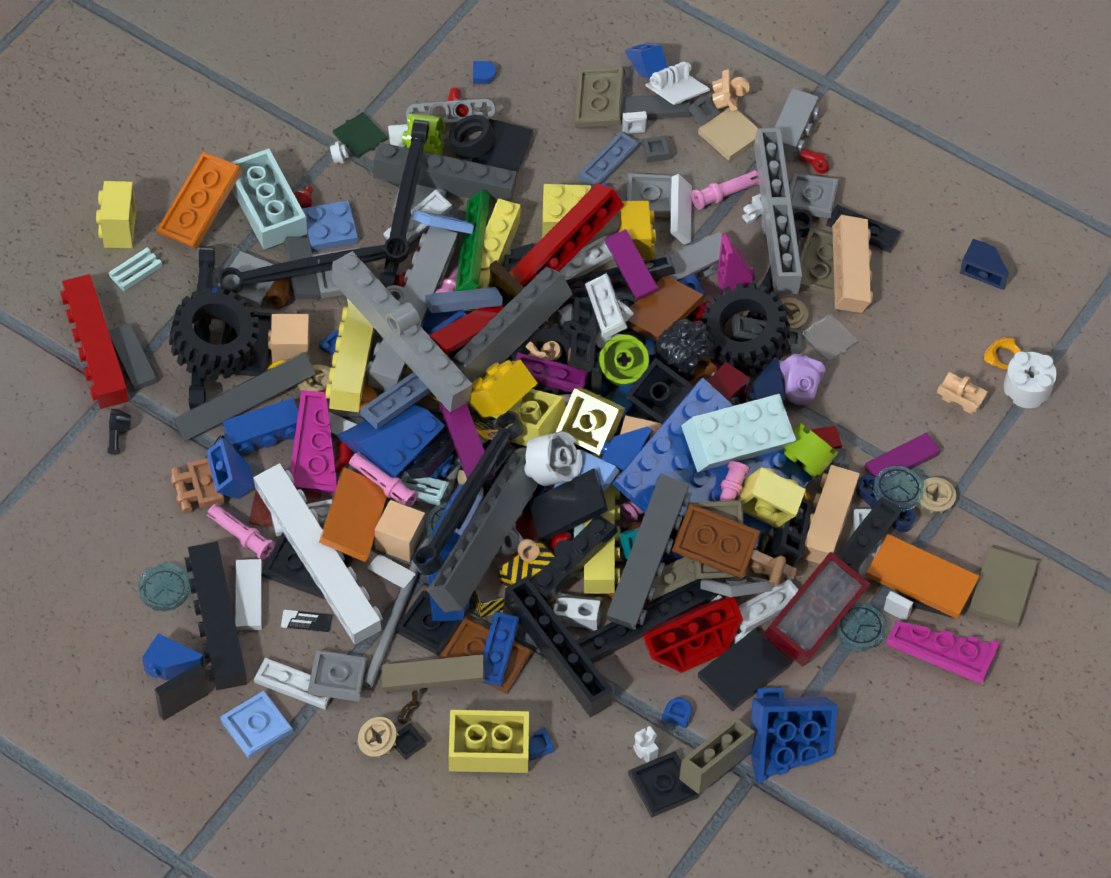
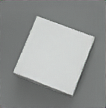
M646 111L623 113V133L646 132Z
M890 591L886 597L884 611L906 622L911 614L913 602Z

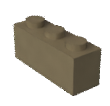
M734 717L682 759L679 779L696 793L700 794L752 752L755 732Z

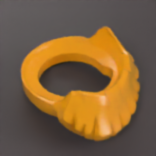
M1003 337L995 340L985 351L986 353H984V361L988 365L1007 370L1008 365L1002 364L998 360L996 350L1002 347L1003 349H1009L1014 355L1017 352H1021V350L1016 345V339Z

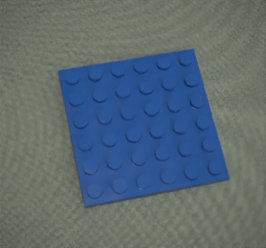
M702 377L612 484L644 513L647 510L660 474L688 483V492L692 493L689 503L719 501L723 491L720 485L728 474V464L697 472L681 425L694 416L732 407L733 405ZM783 450L738 461L750 469L749 474L745 475L744 479L761 467L774 470L776 475L784 479L796 481L798 486L802 488L808 484L812 477L796 462H793L783 454ZM682 506L679 515L684 517L687 507ZM743 512V524L760 531L755 549L759 545L762 534L768 533L772 526Z

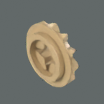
M795 298L779 299L782 301L785 311L789 315L793 314L792 320L787 316L790 327L799 329V327L805 326L808 319L806 306Z
M312 365L316 374L297 383L300 390L326 393L327 383L332 384L329 382L330 368L324 365ZM313 380L317 382L321 380L322 387L317 384L313 386Z
M932 477L925 479L919 484L917 501L920 502L922 509L926 508L930 513L939 511L942 514L944 510H950L955 503L956 491L952 484L945 479ZM936 490H939L940 498L935 502L932 495L936 493Z
M374 717L368 720L361 727L358 734L360 750L369 757L380 758L383 754H390L389 750L392 746H396L395 740L398 736L395 728L396 725L385 717ZM374 731H376L377 733H379L380 735H382V736H381V739H382V743H381V744L378 743L377 741H375V740H376V737H375L376 734L374 733Z

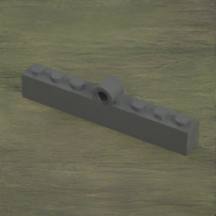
M527 447L515 449L428 588L427 592L444 613L460 611L467 606L469 598L474 590L478 588L481 578L490 568V563L494 557L514 554L518 550V536L512 530V527L522 515L524 507L531 500L533 492L538 486V483L532 477H528L524 470Z

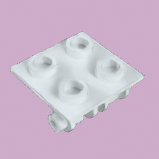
M680 62L675 66H670L653 73L650 77V82L645 84L646 87L673 105L680 104L685 100L710 91V88L689 75L691 65L688 62Z

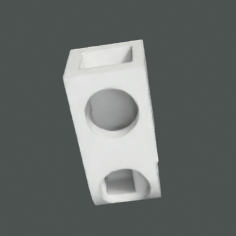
M558 598L554 603L553 612L565 627L586 628L588 632L599 629L602 616L600 601Z

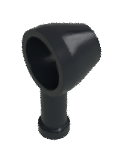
M111 409L109 447L107 448V453L111 455L120 453L119 433L130 430L131 415L118 409Z

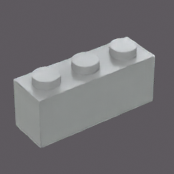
M793 88L774 127L781 128L785 159L794 161L797 153L801 154L805 145V140L803 139L805 136L809 137L812 130V119L816 120L820 112V107L817 106L818 96Z

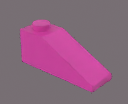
M727 234L721 235L717 280L723 295L725 294L724 288L730 286L731 291L737 289L736 284L743 283L744 288H748L749 283L755 280L753 267H749L746 257Z

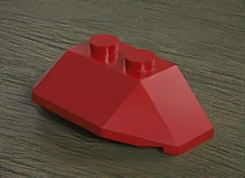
M726 597L700 605L654 626L643 634L642 637L651 660L683 673L720 656L728 650L738 627L743 621V617L735 597Z

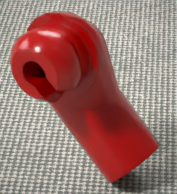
M452 87L447 101L460 100L461 90ZM459 104L456 108V113L460 117H465L469 111V108L464 104Z
M802 149L801 161L811 163L818 174L828 172L829 164L823 154Z
M340 439L336 444L339 447V456L334 459L336 473L348 465L354 455V451Z

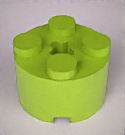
M409 113L407 119L408 131H404L402 136L403 145H407L406 148L410 149L414 119L429 121V134L423 152L443 155L445 143L442 142V134H445L444 118L434 115Z
M618 335L611 338L603 346L599 362L604 376L610 382L618 386H631L637 382L648 368L649 355L644 344L637 338L630 335ZM622 355H627V358L631 359V362H628L626 367H622L621 363H617L618 360L622 359Z
M799 422L793 430L796 441L782 449L784 451L783 454L793 462L799 459L802 462L801 467L812 477L815 478L817 474L821 476L839 452L834 448L832 449L828 443Z

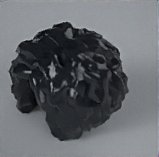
M689 319L674 321L659 336V342L655 350L656 358L686 381L693 380L695 378L694 367L698 363V356H709L711 359H715V337L710 332L712 328L703 325L701 322H691Z

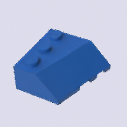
M413 404L378 429L366 420L338 434L337 437L352 451L362 453L393 478H400L412 465L413 461L441 436L445 425L427 409Z
M827 697L753 698L751 729L755 734L750 756L756 782H763L770 776L782 775L789 772V769L800 765L807 766L833 756L837 705Z

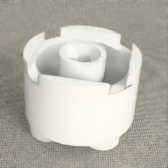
M1017 352L1008 365L1004 380V392L1007 397L1009 395L1013 399L1014 404L1023 408H1036L1041 403L1047 402L1051 397L1056 380V368L1053 364V359L1049 355H1042L1036 352Z
M556 432L530 439L527 442L526 464L524 466L526 475L532 477L538 484L543 486L571 481L573 477L580 473L582 467V454L580 449L576 450L574 445L576 440L567 432Z

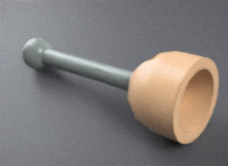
M514 524L512 530L517 534L520 542L517 547L518 554L524 561L535 560L540 552L539 547L531 539L524 540L517 531L516 524Z

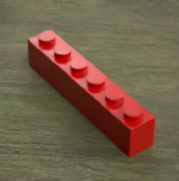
M596 183L509 273L523 287H526L546 267L560 272L623 208L624 204L614 189Z
M87 274L63 280L64 290L60 291L62 304H68L69 309L65 310L68 323H73L75 327L71 329L74 342H79L81 346L77 348L80 361H85L87 367H83L86 381H92L93 386L89 387L92 400L98 401L100 409L129 402L125 381L91 275Z

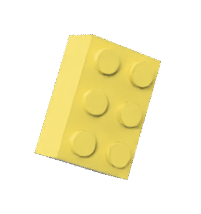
M450 710L449 771L528 773L529 711Z

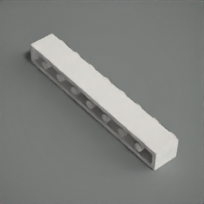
M279 463L253 477L258 494L281 527L284 535L296 551L312 579L322 591L326 601L354 645L380 632V621L383 618L379 609L376 606L372 607L368 601L370 597L363 586H358L355 572L351 567L347 568L343 563L345 559L342 552L319 543L323 530L318 524L320 521L313 508L309 509L307 507V499L301 489L297 490L293 485L295 481L290 471H284Z

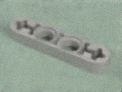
M489 98L415 103L406 110V118L408 119L409 113L411 114L415 107L418 108V111L422 112L427 111L425 106H430L429 115H434L433 109L436 106H443L446 110L444 122H458L460 119L465 118L458 116L456 113V108L459 104L467 105L469 108L467 116L473 115L471 103H476V108L482 107L483 102H486L487 106L492 108V110L488 111V115H484L483 111H476L475 113L490 119L496 112V105Z

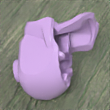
M793 354L786 360H780L779 366L783 379L785 399L795 405L810 404L815 398L818 384L824 377L825 366L821 361H816L808 358L807 355Z

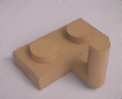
M755 549L747 567L748 570L754 573L768 575L770 579L769 584L773 586H779V583L793 579L797 570L786 564L785 557L778 556L772 558Z

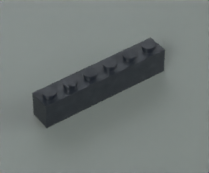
M218 541L188 547L189 557L184 559L187 572H192L193 578L189 579L191 594H197L198 600L193 601L196 616L201 615L202 622H198L200 638L206 637L207 644H202L205 660L210 659L211 666H207L209 682L215 681L216 691L247 685L246 671Z
M526 576L505 588L506 606L514 616L520 617L519 623L590 718L611 706L613 698L612 688Z

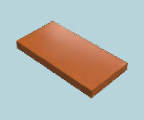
M202 152L156 231L159 235L197 250L243 169L236 164Z
M343 468L319 543L366 562L375 537V528L380 520L387 496H385L384 490L369 478Z
M887 534L865 577L958 619L980 576Z

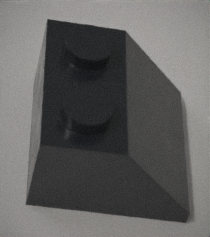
M655 358L626 394L625 398L648 420L663 424L694 386Z

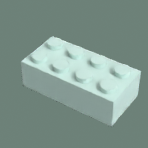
M270 149L231 162L243 169L232 191L263 250L284 243L286 237H301L307 234L306 216Z
M780 394L694 416L681 425L697 472L724 466L730 461L738 462L782 450L796 441Z

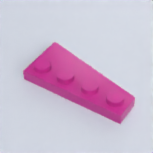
M301 390L290 473L295 481L293 485L296 489L335 493L337 480L327 398H325L326 393Z
M896 621L886 645L982 684L1000 642L992 640L991 643L978 641V637L968 636L967 639L953 636V632L943 631L937 633L930 631L929 627Z

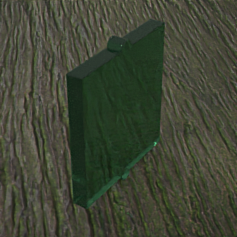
M363 112L351 120L347 119L346 123L333 130V134L357 158L370 150L374 151L379 142L383 143L388 140V137Z

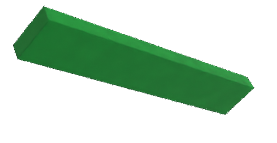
M485 189L467 200L465 221L473 224L474 227L472 234L463 232L455 291L472 290L479 285L490 194Z

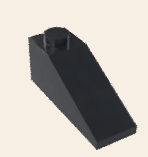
M802 498L797 515L775 529L769 544L768 556L772 558L783 556L786 559V564L792 567L803 556L813 502Z

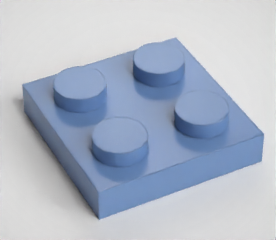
M349 201L302 209L306 216L307 235L311 251L358 243Z

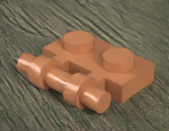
M208 458L187 463L188 472L181 473L179 467L171 469V483L176 488L178 494L176 500L183 513H190L192 511L191 503L194 501H198L200 509L216 503H224L223 494L216 492ZM192 483L194 490L187 491L185 485Z

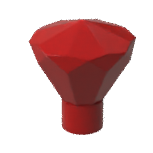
M309 185L305 186L303 190L293 193L301 209L312 207L311 194L313 188Z
M707 300L688 315L690 320L695 322L702 321L703 313H707L706 305L711 301Z

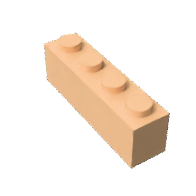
M841 215L832 226L835 309L862 313L873 300V292L870 291L872 271L869 266L871 260V250H869L871 231L868 229V219Z
M831 465L828 474L823 473L820 487L823 490L821 494L816 493L813 507L816 510L814 514L811 513L809 531L806 536L802 559L820 564L830 551L835 554L857 488L860 473Z

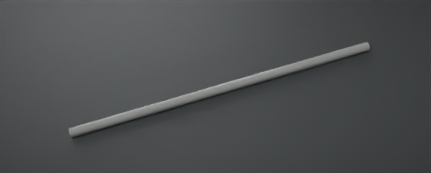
M457 452L452 462L453 468L445 481L450 483L451 488L449 491H446L447 496L445 499H442V506L435 505L417 550L430 544L433 535H431L433 531L431 519L436 511L445 508L459 469H461V462ZM443 510L439 511L437 514L441 516ZM435 515L433 521L436 522L433 523V528L436 526L439 520V517L437 515ZM413 561L409 570L414 572L415 576L405 588L400 590L364 679L363 685L367 688L373 687L394 635L395 628L398 625L419 573Z

